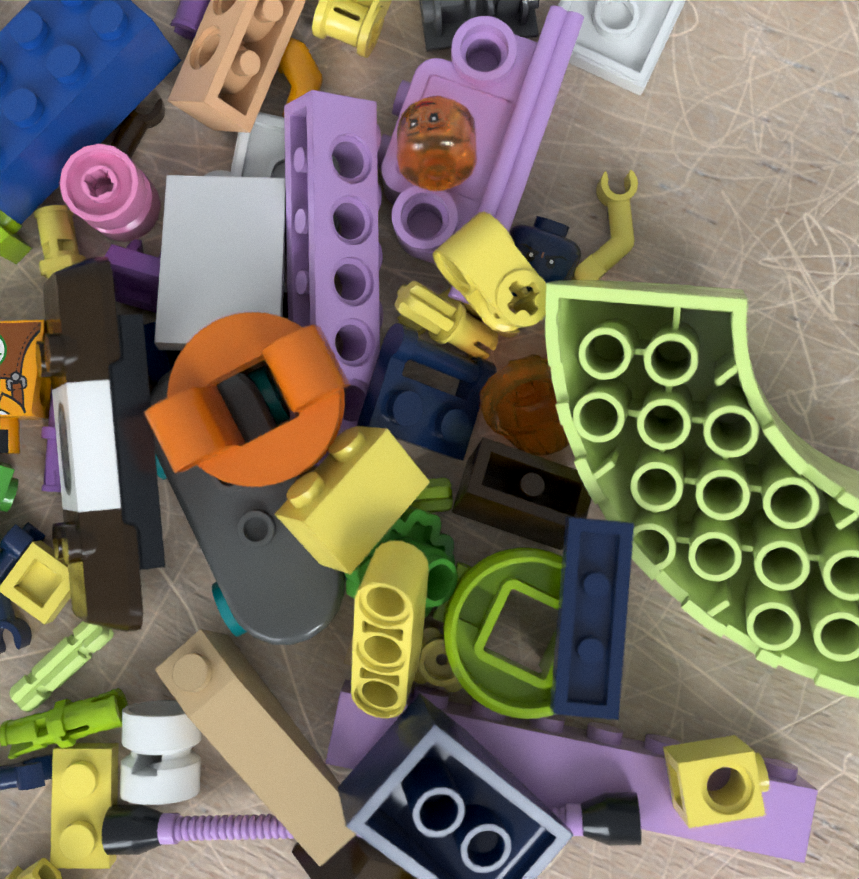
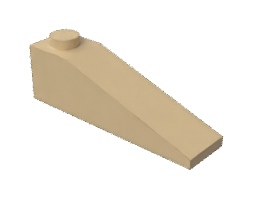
M200 629L155 669L187 717L319 866L325 864L357 835L345 825L337 788L340 783L229 635Z

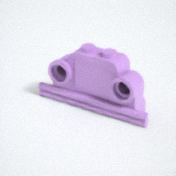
M550 6L538 42L515 35L506 23L495 17H474L463 23L453 37L451 48L452 62L441 58L428 59L418 66L411 83L402 80L392 110V114L399 117L392 136L383 134L381 137L380 147L377 152V168L382 172L385 195L393 204L392 225L399 244L409 255L435 264L433 252L479 212L491 214L509 233L584 16L573 11L567 12V10L560 6ZM422 101H431L435 103L429 106H422L421 108L414 109L415 106L421 103ZM433 109H440L444 114L445 121L458 125L443 121L430 124L425 121L420 123L414 130L406 132V125L410 116L419 113L421 121L426 120V112ZM432 111L427 115L428 120H430V113H438V119L442 118L440 111ZM417 115V116H414V117H412V118L409 119V120H412V119L416 118V119H417V123L419 122V116H418V115ZM444 125L443 127H439L433 130H427L428 128ZM417 131H420V132L417 133V134L410 135V136H406V135H408V134H412V133H415V132H417ZM454 155L461 156V157H457V158H456L455 160H453V161H449V162H438V161H440L441 159H444V158H447V157H450V156H454ZM463 160L466 162V168H468L462 176L447 177L440 182L419 178H430L431 170L441 167L446 168L448 176H451L453 166ZM461 163V164L455 166V167H454V170H453V173H456L455 170H456V168H457L458 166H460V165L463 167V170H464V169H465V164H464V163ZM445 169L434 170L432 176L436 178V172L443 171L446 177ZM465 176L464 179L457 182H453L454 180L461 179ZM447 183L445 185L437 186V184ZM451 286L448 297L469 304L465 297Z

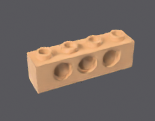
M210 0L167 101L213 131L250 133L306 0Z

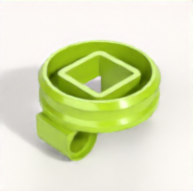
M517 547L493 553L473 566L458 561L455 566L458 574L455 591L449 600L437 606L433 613L434 619L444 623L445 650L448 662L458 682L481 705L505 716L537 719L555 715L550 709L557 627L539 663V667L542 670L540 673L484 647L512 589L558 610L563 557L551 551L531 547Z

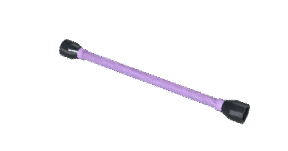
M637 792L604 793L583 803L565 804V807H560L559 811L556 807L552 808V812L570 828L574 836H584L609 846L641 845V820ZM142 804L112 805L105 814L102 826V845L107 855H140L161 845L178 844L179 841H189L190 839L192 841L197 839L200 841L205 839L208 841L212 839L226 840L227 838L229 840H241L242 838L245 840L249 838L255 840L257 837L258 839H271L272 837L274 839H279L280 837L281 839H286L287 837L294 839L290 832L272 814H267L266 816L264 814L259 816L256 814L252 816L239 814L237 816L230 815L229 817L228 815H223L222 817L220 815L184 817L180 813H163Z

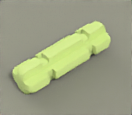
M82 621L73 629L74 635L71 634L69 637H65L31 669L32 672L27 676L24 675L11 687L9 692L10 698L25 712H31L38 708L51 696V692L56 688H60L92 658L91 652L99 651L113 638V630Z

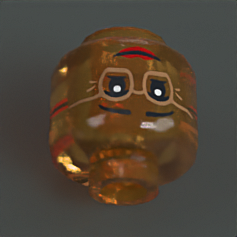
M431 96L411 104L401 114L397 127V162L400 173L408 182L422 189L444 191L461 185L473 174L477 163V134L475 119L466 106L448 97Z

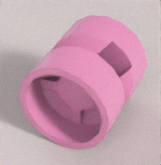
M104 144L85 146L72 154L62 168L59 184L63 200L74 214L110 240L127 242L139 239L151 231L158 220L161 204L157 189L150 179L138 169L129 156L116 147Z

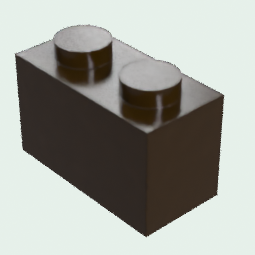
M483 437L466 462L451 513L562 550L564 546L566 517L587 518L592 498L576 469Z

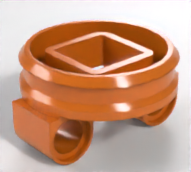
M237 313L210 323L189 340L173 366L168 383L167 398L147 409L144 414L174 473L187 471L197 465L208 474L227 483L247 487L268 486L284 482L304 473L327 453L329 446L333 444L341 427L345 406L344 388L350 386L321 327L317 325L303 327L291 320L269 313ZM265 359L292 412H299L300 414L298 417L246 443L217 385Z

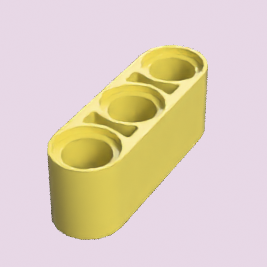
M403 541L385 542L375 550L354 601L351 695L359 709L376 718H393L404 711L421 660L429 566L428 560L422 551L414 545Z

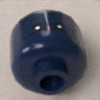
M536 216L533 226L521 224L511 228L509 234L515 246L546 283L573 280L581 257V250L574 241L566 238L569 226ZM526 287L528 292L532 291L531 287ZM511 292L513 296L518 297L517 294Z

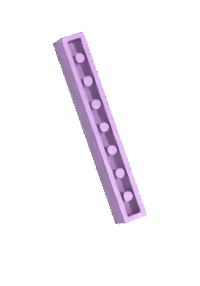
M345 680L339 695L325 764L354 769L401 714L388 719L376 718L366 714L357 707L352 699L351 681ZM415 687L414 694L409 693L404 711L419 694H422L472 735L551 811L553 807H556L559 811L560 807H565V804L583 803L604 793L637 792L641 829L805 863L818 790L798 775V767L793 764L773 758H763L769 777V791L762 793L766 816L688 828L673 808L663 749L665 746L681 744L675 739L656 734H646L645 742L623 737V730L598 722H589L587 730L564 725L565 718L557 714L537 719L513 718L494 712L481 705L475 699L472 700L471 706L448 701V693L429 687ZM722 767L715 770L708 779L707 790L715 791L723 788L729 781L730 767Z

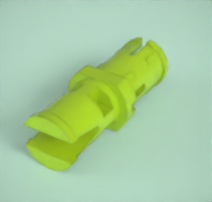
M117 688L98 696L75 702L68 698L55 702L54 708L47 712L4 721L0 725L1 747L12 744L7 758L14 759L22 754L46 748L51 744H58L63 749L74 746L79 738L104 730L122 727V709L128 706L127 699L123 691Z

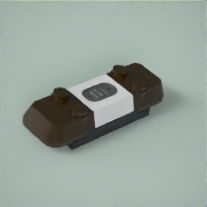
M90 257L54 272L44 283L43 289L47 334H45L44 341L36 342V365L40 378L51 377L64 522L53 523L52 540L56 559H64L65 563L68 564L71 603L74 615L85 623L129 632L140 630L143 624L140 570L165 567L154 434L144 414L151 407L143 314L117 315L114 280L108 257Z

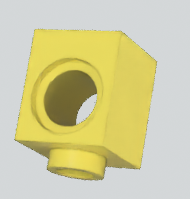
M736 735L663 747L673 808L688 828L766 816L762 797L763 792L769 791V777L762 756L759 753H755L752 748ZM730 767V778L727 784L719 790H707V782L710 775L719 768Z

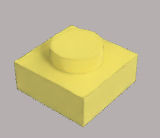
M34 541L0 585V593L44 625L53 622L71 598L68 564L65 563L64 559L57 560L54 549L43 541Z

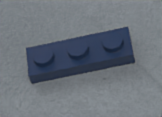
M566 517L550 709L553 714L619 720L634 523Z

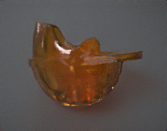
M530 354L515 360H509L501 370L488 379L480 391V408L485 422L494 433L503 435L519 450L536 456L550 455L570 445L563 425H560L556 409L557 399L552 383L551 366H548V358H543L537 354Z

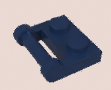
M395 323L389 328L384 337L357 426L386 428L397 440L449 458L464 461L483 396L491 389L496 380V366L494 363L483 358L473 357L468 359L418 337L415 329L401 323ZM411 360L460 380L455 396L403 376L405 363Z

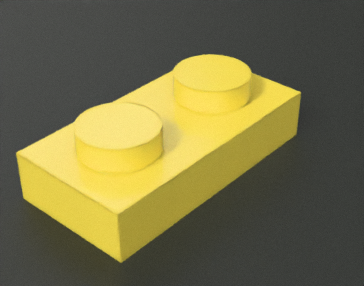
M76 743L74 746L64 749L58 745L53 748L50 863L56 868L110 869L117 860V855H107L103 849L102 826L109 807L118 805L119 743Z

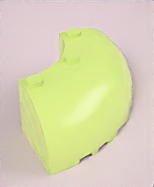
M563 280L546 283L545 339L548 366H551L552 383L557 399L556 409L560 425H563L575 456V466L594 504L599 505L607 520L634 523L632 560L651 580L655 578L669 594L677 599L684 611L720 638L725 635L754 653L757 660L771 667L777 668L778 665L796 674L814 679V683L817 686L859 699V471L836 462L814 449L780 418L765 397L755 378L749 358L746 329L748 298L743 289L605 280Z

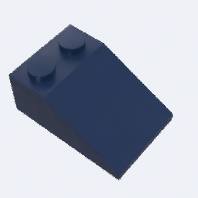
M419 694L337 787L346 827L417 879H536L574 836L565 823L472 735L422 694Z

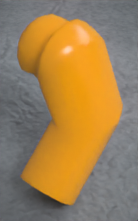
M290 37L277 68L279 73H284L291 85L286 104L311 90L320 91L323 82L322 74L306 44Z

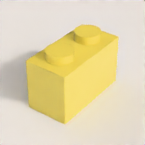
M355 426L339 434L333 444L329 446L328 451L330 454L313 472L306 473L291 485L286 495L288 500L275 513L276 517L320 565L352 574L430 483L386 428Z

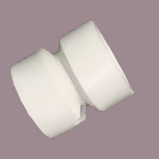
M176 700L140 702L128 705L122 709L121 743L123 747L131 751L129 755L121 760V799L142 805H160L185 801L197 796L200 792L201 757L192 751V747L201 741L202 733L187 717Z

